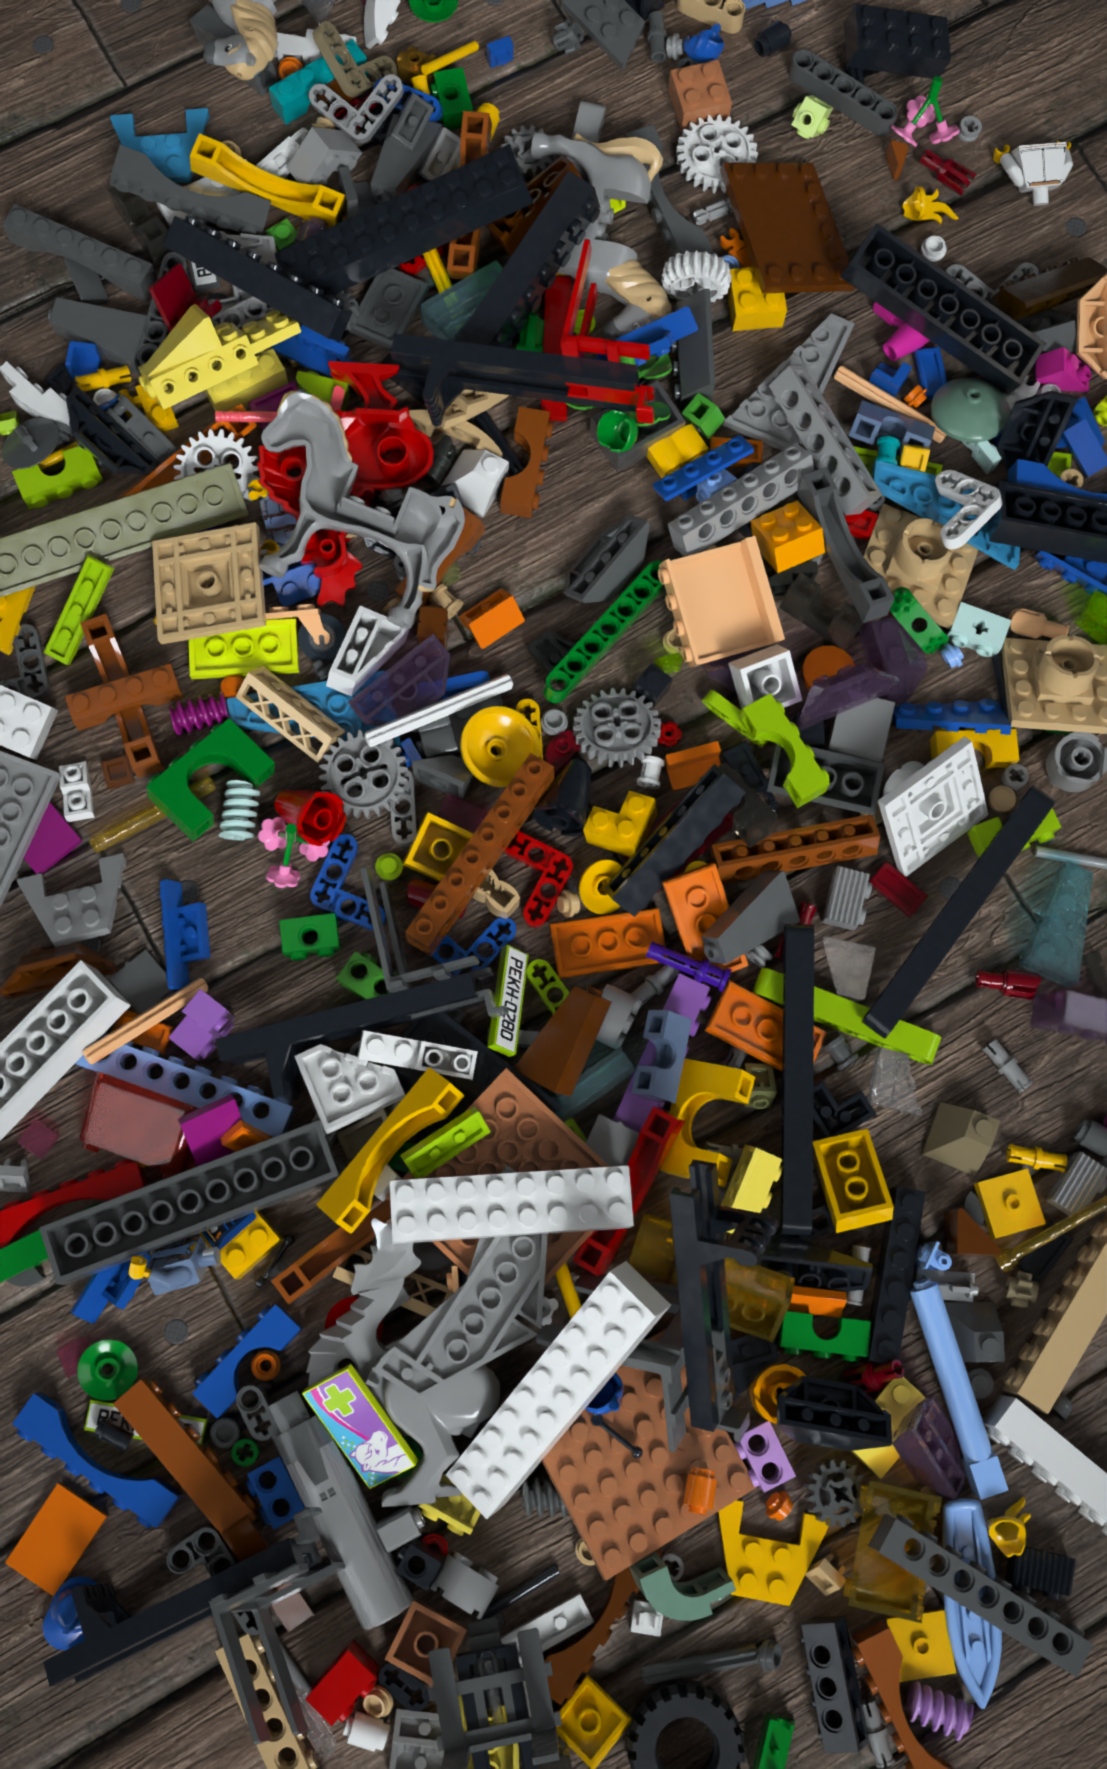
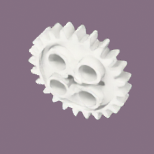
M720 114L717 120H713L711 115H708L707 122H704L701 118H698L697 125L691 122L689 130L684 129L682 137H679L676 155L678 156L677 165H681L680 173H687L686 181L694 179V187L700 183L703 184V191H706L709 186L712 187L713 193H716L717 187H721L723 193H726V187L720 173L722 164L756 163L757 143L753 142V134L747 135L748 127L740 129V121L738 120L732 124L730 116L726 121H722Z
M209 429L208 437L202 432H198L199 441L190 437L189 441L192 446H181L186 454L176 455L182 461V464L174 465L175 469L181 471L180 475L174 477L175 480L195 474L194 468L196 467L210 469L217 465L226 464V457L230 454H235L239 458V466L233 471L234 473L241 474V478H236L243 500L253 501L249 498L248 494L250 491L256 490L248 487V485L253 480L260 479V477L254 475V472L259 470L258 466H253L252 463L258 459V456H249L248 453L252 450V446L243 448L244 438L236 442L234 441L235 433L233 432L226 438L223 429H220L218 436H215L213 429ZM203 450L210 451L213 457L212 462L207 466L203 465L199 460V455Z

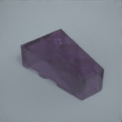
M1070 990L1035 995L1031 1028L1080 1036L1086 1040H1103L1107 1045V1000Z

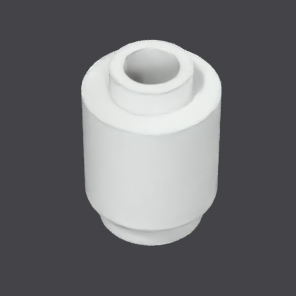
M355 1711L353 1717H347L342 1735L347 1736V1744L373 1752L375 1749L383 1751L390 1725L383 1723V1719L373 1718L368 1714Z

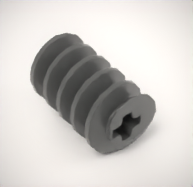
M534 1477L531 1486L528 1485L527 1479L523 1482L522 1508L525 1509L527 1517L531 1516L533 1508H536L539 1517H542L545 1508H548L551 1517H554L557 1509H560L562 1517L566 1518L568 1511L555 1486L552 1487L550 1478L545 1479L543 1486H540L537 1477Z

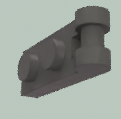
M123 394L117 399L119 402L112 409L109 407L105 411L159 461L158 465L177 450ZM128 410L133 416L125 423L120 416Z

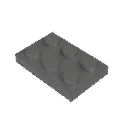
M393 268L376 275L358 308L360 315L356 316L357 323L349 325L351 327L349 332L391 350L395 333L405 335L429 290L428 284Z

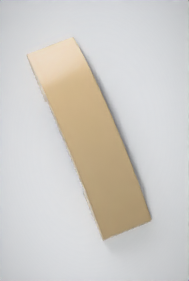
M409 410L415 428L428 437H431L436 429L476 447L477 450H487L502 458V452L495 442L473 424L464 421L443 429L441 426L435 427L432 425L428 410Z

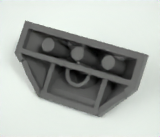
M629 514L623 518V521L613 524L599 533L567 571L566 588L564 589L566 596L583 603L611 601L644 562L649 522Z

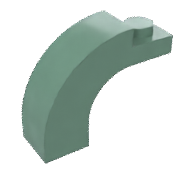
M656 1552L645 1556L629 1566L634 1582L653 1608L662 1615L675 1620L691 1621L712 1615L710 1604L736 1591L733 1580L721 1566L687 1582L671 1580L667 1565Z

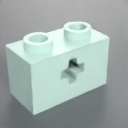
M961 602L954 623L948 629L946 635L953 645L956 644L960 648L967 647L975 650L981 656L991 657L997 655L1002 649L1011 620Z

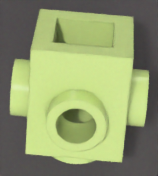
M814 95L806 96L803 103H799L792 115L795 119L791 125L797 128V134L806 139L817 137L826 131L830 123L828 117L833 107Z

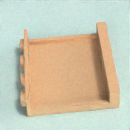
M755 536L745 538L741 542L671 561L667 559L659 564L658 577L661 584L665 585L667 592L665 597L668 609L672 610L675 619L673 621L674 632L676 636H680L682 643L681 656L683 661L687 662L689 668L785 640Z

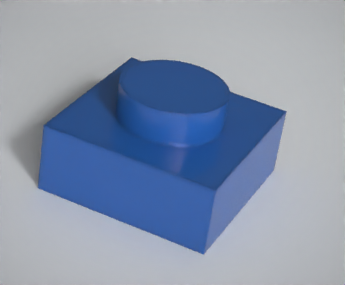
M510 36L487 44V62L490 68L505 65L513 60V42Z
M410 738L400 743L403 749L400 756L406 758L407 762L405 765L407 768L415 760H422Z

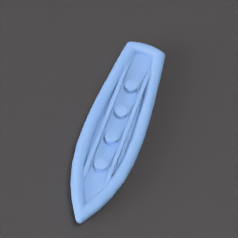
M960 1498L944 1503L942 1548L945 1549L946 1545H949L963 1554L962 1561L968 1565L971 1560L987 1569L986 1576L994 1580L996 1574L981 1502L975 1499ZM960 1570L954 1576V1583L958 1582L961 1577ZM985 1586L979 1591V1599L985 1594ZM944 1595L947 1632L957 1669L977 1705L981 1709H985L994 1689L999 1671L1002 1631Z

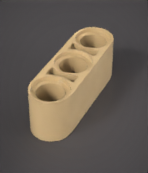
M677 0V9L681 13L710 26L719 23L721 31L734 34L742 28L745 4L741 0Z

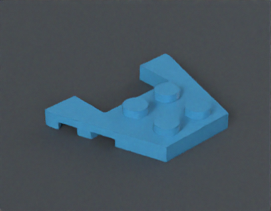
M208 108L186 110L187 133L136 137L133 114L110 115L112 125L121 145L146 154L152 164L174 183L191 182L193 172L190 168V153L199 133L205 135V126L210 119Z

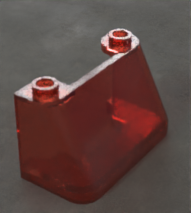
M97 1071L92 1083L78 1140L83 1141L82 1148L98 1153L99 1149L102 1148L162 1171L160 1176L167 1179L192 1169L194 1158L177 1119L199 1108Z

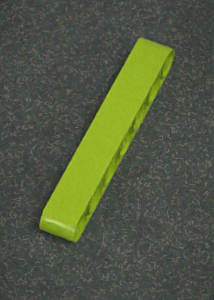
M761 968L752 992L783 1008V974L771 969ZM814 986V1021L915 1061L929 1065L933 1064L941 1041L939 1035L899 1020L890 1034L884 1039L861 1022L869 1011V1007Z

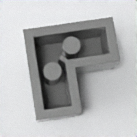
M311 127L286 168L298 183L325 186L333 171L338 172V167L349 166L351 171L356 166L362 152L353 140L341 130Z

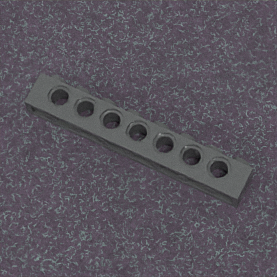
M886 1513L884 1514L868 1544L869 1547L1062 1670L1078 1677L1093 1646L1091 1642L1083 1638L1085 1634L1083 1630L1069 1622L1067 1626L1059 1623L1061 1617L1046 1607L1040 1611L1034 1607L1037 1602L1036 1600L1022 1592H1019L1018 1596L1010 1591L1012 1585L995 1576L994 1580L986 1576L988 1570L971 1560L968 1565L961 1560L962 1553L949 1545H946L945 1549L936 1544L938 1538L924 1529L918 1533L912 1529L914 1523L906 1517L897 1514L894 1518ZM911 1538L912 1546L909 1551L905 1552L904 1545ZM936 1554V1563L930 1568V1558ZM960 1570L961 1577L958 1582L954 1583V1576ZM985 1586V1594L979 1599V1591ZM1009 1602V1610L1004 1614V1606ZM1034 1618L1033 1626L1028 1629L1030 1619ZM1058 1633V1639L1056 1643L1053 1644V1637Z

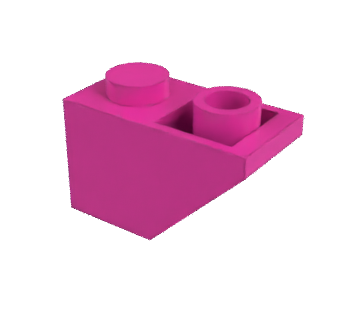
M1065 347L1039 355L1036 360V380L1043 386L1055 384L1061 391H1089V380L1091 379L1089 366L1085 365Z

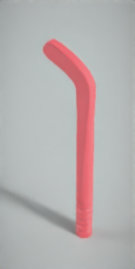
M335 386L333 389L330 405L334 408V411L340 410L343 403L344 389L340 386ZM215 411V422H272L277 416V412Z

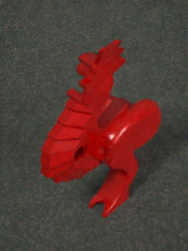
M328 361L331 376L337 381L349 384L365 404L364 408H356L349 412L334 411L341 418V424L348 441V451L352 455V462L358 465L356 479L350 496L374 500V491L398 490L418 482L429 472L433 465L432 443L426 434L415 428L408 407L397 411V399L390 395L381 384L382 381L398 373L399 365ZM264 445L259 446L260 462L257 465L261 478L258 482L269 493V499L282 505L285 512L296 518L297 523L300 515L299 498L301 483L307 468L306 446L293 447L281 453H270ZM293 470L301 471V474L297 477L289 476V473ZM320 529L310 537L305 547L301 564H315L317 567L314 569V576L322 578L321 589L317 599L319 607H323L329 601L344 606L346 591L356 587L354 577L356 572L362 569V564L346 549L344 539L348 533Z

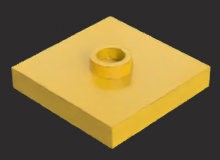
M1028 1169L974 1183L991 1239L1046 1224Z
M943 1608L885 1617V1623L890 1628L903 1656L900 1682L956 1673L953 1652L947 1632L945 1610Z
M587 1675L578 1686L573 1697L567 1700L559 1710L562 1725L556 1726L558 1736L591 1769H596L630 1725L633 1718L601 1686Z

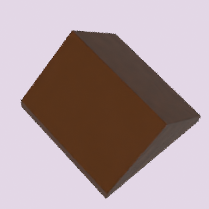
M962 1207L950 1209L944 1213V1252L946 1254L985 1257L998 1256L1003 1252Z

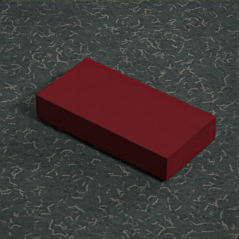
M887 861L868 881L872 883V887L909 918L928 897L927 894Z

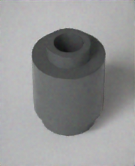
M1083 1118L1078 1124L1073 1138L1078 1140L1079 1145L1101 1157H1105L1107 1155V1127L1092 1119L1088 1121Z

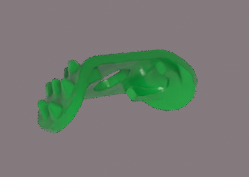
M899 587L893 590L892 594L895 599L890 611L926 654H934L937 650H942V647L949 641L946 633L937 625L908 588ZM919 617L924 618L927 621L926 628L922 631L913 630L911 627L913 620Z

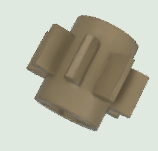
M1018 1271L1015 1272L1014 1277H1007L1004 1296L1011 1299V1306L1027 1308L1028 1302H1036L1039 1284L1036 1281H1031V1273Z

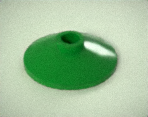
M409 0V5L413 14L419 19L430 23H437L447 20L455 13L458 0Z
M112 1339L101 1340L89 1346L82 1354L77 1368V1376L82 1389L91 1397L99 1400H112L125 1394L134 1384L138 1372V1364L133 1351L126 1344ZM110 1363L113 1365L114 1369L111 1374H104L102 1372L104 1364Z

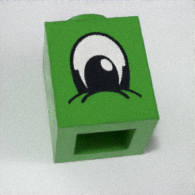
M697 393L682 412L687 422L692 424L696 431L707 439L712 437L725 420L718 406L700 393Z

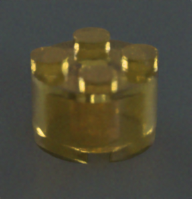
M643 1213L628 1261L636 1271L666 1280L671 1265L667 1263V1260L673 1262L675 1256L672 1220Z

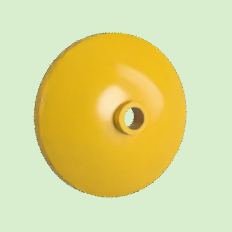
M493 706L478 711L468 720L461 734L460 749L467 768L477 779L491 786L507 787L530 753L537 757L540 756L539 739L532 724L522 714L507 707ZM491 748H495L498 755H493Z

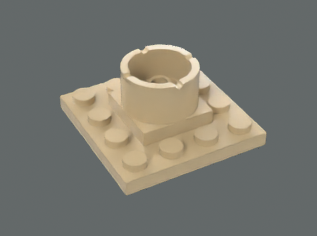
M883 503L863 557L876 572L884 577L891 592L899 587L908 588L937 625L950 629L954 623L978 549L968 543L957 549H948L944 547L940 535L944 524L935 522L932 519L916 516Z
M256 522L152 541L157 637L161 644L266 626L263 572L258 567L262 560L260 531Z
M1067 635L1057 636L1050 641L1005 638L1001 653L1008 718L1011 727L1107 734V645L1091 644L1084 638L1078 636L1068 637Z

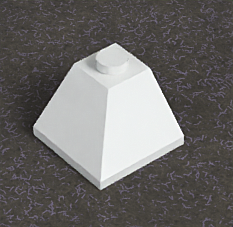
M463 450L442 485L456 483L464 507L484 517L504 485L505 478L509 476V462L487 450Z

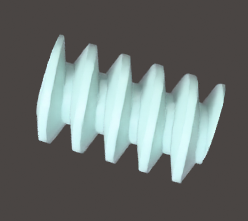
M227 781L226 786L229 789L225 791L224 795L228 800L223 802V807L226 811H223L221 814L222 819L225 821L220 823L219 827L223 832H220L218 836L228 840L253 838L254 834L248 832L247 828H253L256 824L248 819L257 816V813L250 810V807L259 806L257 801L252 800V796H259L260 791L253 789V785L245 781Z

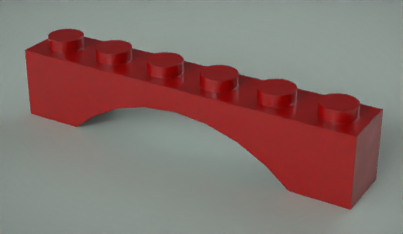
M653 1106L639 1133L633 1153L627 1164L629 1166L630 1186L632 1187L633 1220L685 1123L684 1120L660 1107ZM629 1228L594 1230L579 1247L572 1261L596 1276L604 1275Z
M126 1159L114 1164L115 1169L105 1172L104 1169H99L87 1174L88 1179L78 1183L76 1179L61 1183L59 1190L49 1193V1189L32 1194V1200L24 1203L21 1200H15L5 1204V1210L0 1211V1249L18 1241L35 1220L62 1204L88 1199L110 1201L148 1186L140 1163Z

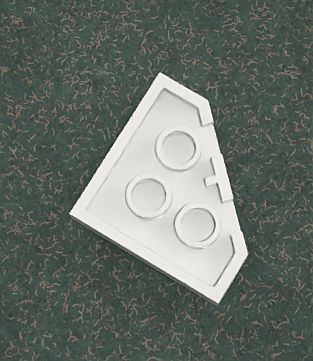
M321 1044L294 1056L327 1134L401 1101L406 1096L399 1078L392 1068L382 1067L367 1060L357 1059V1056L348 1053L344 1054Z

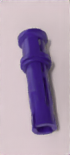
M652 941L646 958H651L671 968L694 976V980H697L699 983L705 982L718 987L720 992L724 991L732 971L731 968L723 969L713 965L708 959L700 961L659 945ZM664 954H665V955H668V956H670V957H673V958H675V959H678V960H680V961H682V962H685L686 964L684 965V964L679 963V962H677V961H675V960H672V959H670V958H667V957L664 956ZM708 972L719 976L720 979L712 975H709Z

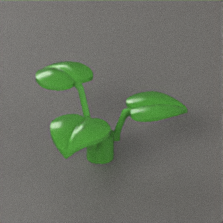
M667 353L660 357L653 355L646 363L638 366V378L643 377L651 380L669 374L672 371V362L669 354ZM620 356L621 363L636 365L635 358ZM652 402L647 405L654 409V423L669 419L670 409L666 404ZM566 403L568 406L578 410L595 408L593 406ZM629 412V413H628V414H630L631 416L634 417L637 426L640 427V426L652 425V424H648V423H640V422H637V413H636V412Z

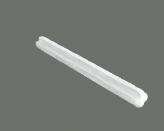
M504 674L366 731L364 735L368 746L373 747L512 689L513 681L509 674Z

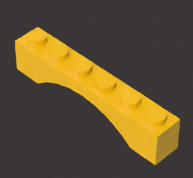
M200 133L190 153V168L192 172L242 193L248 192L271 201L270 205L325 228L338 224L344 210V194L323 185L297 183L270 174L244 160L224 143Z
M429 1067L316 1205L335 1223L352 1234L370 1212L377 1181L393 1155L417 1132L435 1122L446 1119L464 1095L449 1081Z

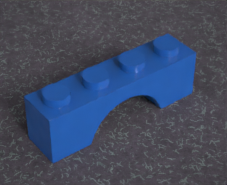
M275 1304L273 1307L267 1305L257 1316L260 1321L254 1328L251 1329L248 1326L236 1338L239 1344L232 1351L226 1349L215 1361L218 1366L211 1373L208 1371L204 1372L194 1383L197 1388L192 1394L216 1418L222 1417L236 1402V1397L240 1390L238 1372L243 1359L251 1351L259 1347H269L282 1351L303 1330V1327L280 1304Z

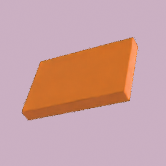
M59 1482L5 1563L54 1597L107 1519L108 1514Z

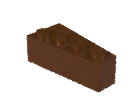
M561 155L527 184L534 202L533 204L485 225L497 244L510 256L513 255L567 172L570 171L582 179L573 162L564 155Z

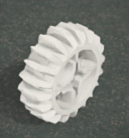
M696 250L695 252L686 251L685 254L677 253L676 257H670L669 261L665 262L661 281L663 282L662 287L669 294V298H676L677 302L703 289H710V300L714 303L716 299H722L728 293L731 274L729 263L724 262V258L717 257L715 253L708 254L707 251L702 253Z

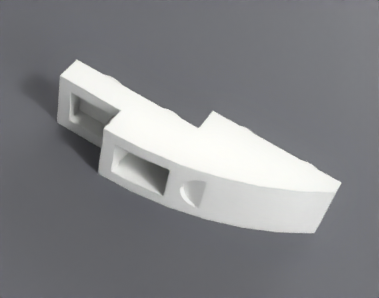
M366 0L364 37L367 48L371 49L376 43L379 45L383 43L388 35L386 30L388 24L391 25L399 14L396 9L400 0Z
M307 29L305 37L296 34L277 33L278 47L274 57L278 58L279 64L284 58L291 56L297 58L305 67L322 57L323 55L313 39L314 30ZM340 34L344 43L353 39L357 44L356 37Z
M7 361L0 366L3 377L13 387L9 392L16 405L34 418H48L69 426L67 397L63 393L58 395L51 388L44 392L37 383L32 385L28 381V376L20 367L13 368Z
M362 1030L357 1059L426 1071L430 1067L438 1074L472 1080L478 1051Z

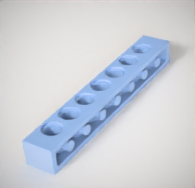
M105 1032L97 1041L105 1037L107 1033ZM131 1041L110 1053L109 1057L105 1060H99L94 1064H90L83 1055L75 1063L78 1066L195 1109L202 1108L229 1094L233 1096L239 1094L243 1098V1103L238 1108L243 1121L273 1138L287 1133L296 1110L293 1106H290L291 1100L277 1096H274V1099L263 1096L264 1090L248 1085L247 1089L238 1087V1081L222 1075L219 1080L211 1077L212 1071L196 1065L195 1069L192 1070L184 1067L185 1061L173 1056H169L168 1060L158 1057L159 1052L145 1046H143L142 1050L132 1047L133 1042ZM130 1056H135L137 1059L136 1066L131 1070H126L124 1066L125 1060ZM155 1066H162V1076L159 1079L152 1080L151 1070ZM188 1075L190 1079L189 1085L185 1089H178L177 1080L179 1077ZM208 1085H215V1096L211 1099H205L203 1097L204 1088ZM261 1104H267L269 1106L268 1116L258 1119L255 1114L257 1107Z

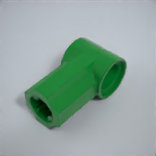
M529 315L526 318L527 323L524 329L520 332V343H517L516 349L543 353L544 320L538 316Z

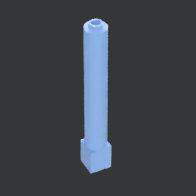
M930 1278L918 1280L913 1283L914 1287L910 1289V1294L964 1457L961 1460L972 1493L982 1500L1008 1491L998 1456L993 1453L938 1282H931Z

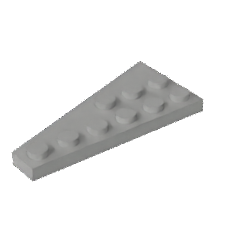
M831 313L811 333V336L802 345H799L793 351V354L786 361H783L757 387V390L740 404L739 408L732 415H729L724 420L723 426L755 440H761L763 443L781 451L794 443L800 444L798 434L786 420V414L782 407L774 400L773 392L769 385L790 365H805L821 394H823L855 323Z

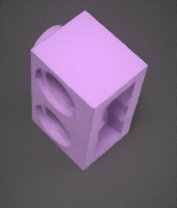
M764 1419L748 1427L741 1441L733 1443L741 1460L745 1458L750 1467L748 1475L754 1487L759 1486L763 1492L796 1477L769 1421ZM758 1434L763 1440L762 1447L757 1451H752L749 1448L748 1441L751 1436ZM768 1462L774 1463L776 1467L774 1476L764 1478L762 1476V1467Z

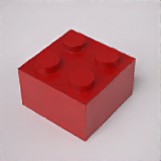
M353 1639L311 1686L305 1700L331 1726L338 1719L344 1722L354 1710V1705L357 1702L356 1698L359 1695L365 1698L376 1685L375 1681L378 1679L376 1673L379 1664Z

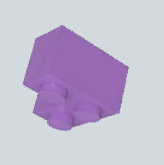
M200 989L182 1010L187 1016L168 1038L200 1062L202 1058L207 1059L216 1048L214 1045L216 1038L224 1037L231 1031L234 1026L232 1021L235 1017Z

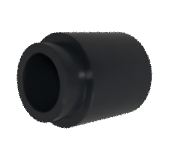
M777 21L757 34V37L753 40L755 50L761 57H769L790 44L792 33L786 23Z

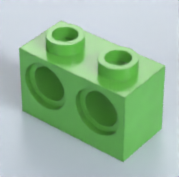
M355 951L337 976V982L362 1000L383 996L375 992L376 986L381 982H385L383 970L376 965L378 961L366 952L360 955ZM357 967H365L367 975L362 979H356L353 977V971Z

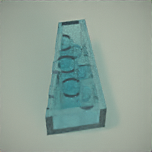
M1067 861L1058 868L1018 965L1068 988L1079 982L1094 872L1070 861Z

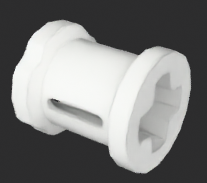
M644 756V760L641 761L643 765L640 778H637V785L649 789H659V776L661 767L665 766V761L655 756Z

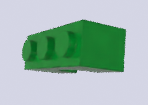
M780 1311L777 1346L785 1347L784 1353L802 1355V1349L813 1350V1356L830 1358L831 1353L842 1354V1360L859 1362L860 1356L868 1357L871 1321L837 1318L834 1334L827 1339H821L813 1331V1314Z

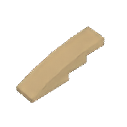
M465 389L445 410L440 426L443 429H447L488 410L510 395Z

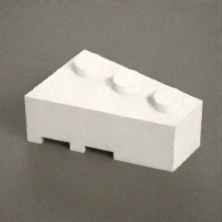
M359 606L331 666L326 686L352 696L406 642L409 629L394 625L388 621L386 616Z

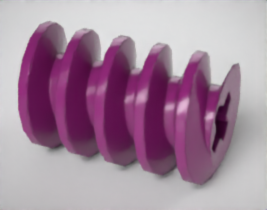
M222 691L219 692L218 700H215L213 695L209 694L208 702L206 703L201 696H198L196 705L193 704L190 698H187L186 707H183L179 700L176 701L175 709H172L169 705L173 727L178 736L183 734V727H185L188 733H192L194 724L199 731L204 730L205 722L212 729L215 726L216 720L219 724H223L226 718H230L226 699Z

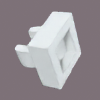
M634 1598L630 1631L660 1637L663 1615L654 1609L649 1601Z

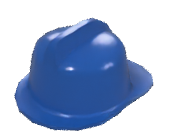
M78 1576L68 1579L59 1587L44 1619L43 1634L48 1644L56 1649L67 1650L85 1641L73 1601L72 1589L76 1585L97 1584L89 1577Z

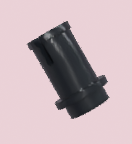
M102 1418L93 1435L98 1437V1441L103 1439L125 1452L134 1433H130L111 1423L112 1419L110 1418L108 1420Z

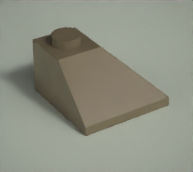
M940 1102L921 1155L975 1176L993 1145L1000 1120L972 1109Z

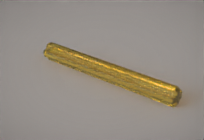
M209 776L188 786L197 799L216 790V786ZM154 804L90 838V845L96 853H99L161 820L166 815Z

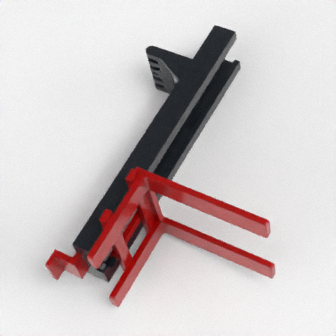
M584 239L561 339L563 355L395 333L390 354L393 360H400L403 363L402 368L398 370L400 381L425 384L423 398L433 426L438 427L442 424L445 410L465 389L636 412L637 422L654 423V409L651 406H647V400L653 401L654 387L639 384L638 365L620 362V356L649 360L650 346L647 344L588 337L598 297L597 283H591L579 336L573 335L592 253L590 239ZM585 352L607 354L608 361L584 358Z

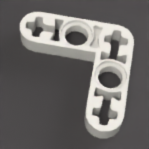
M954 470L943 471L935 479L938 493L941 496L964 505L940 531L944 547L957 549L963 546L1001 508V494L996 487ZM975 489L970 494H962L965 490ZM978 515L974 520H965L968 516Z

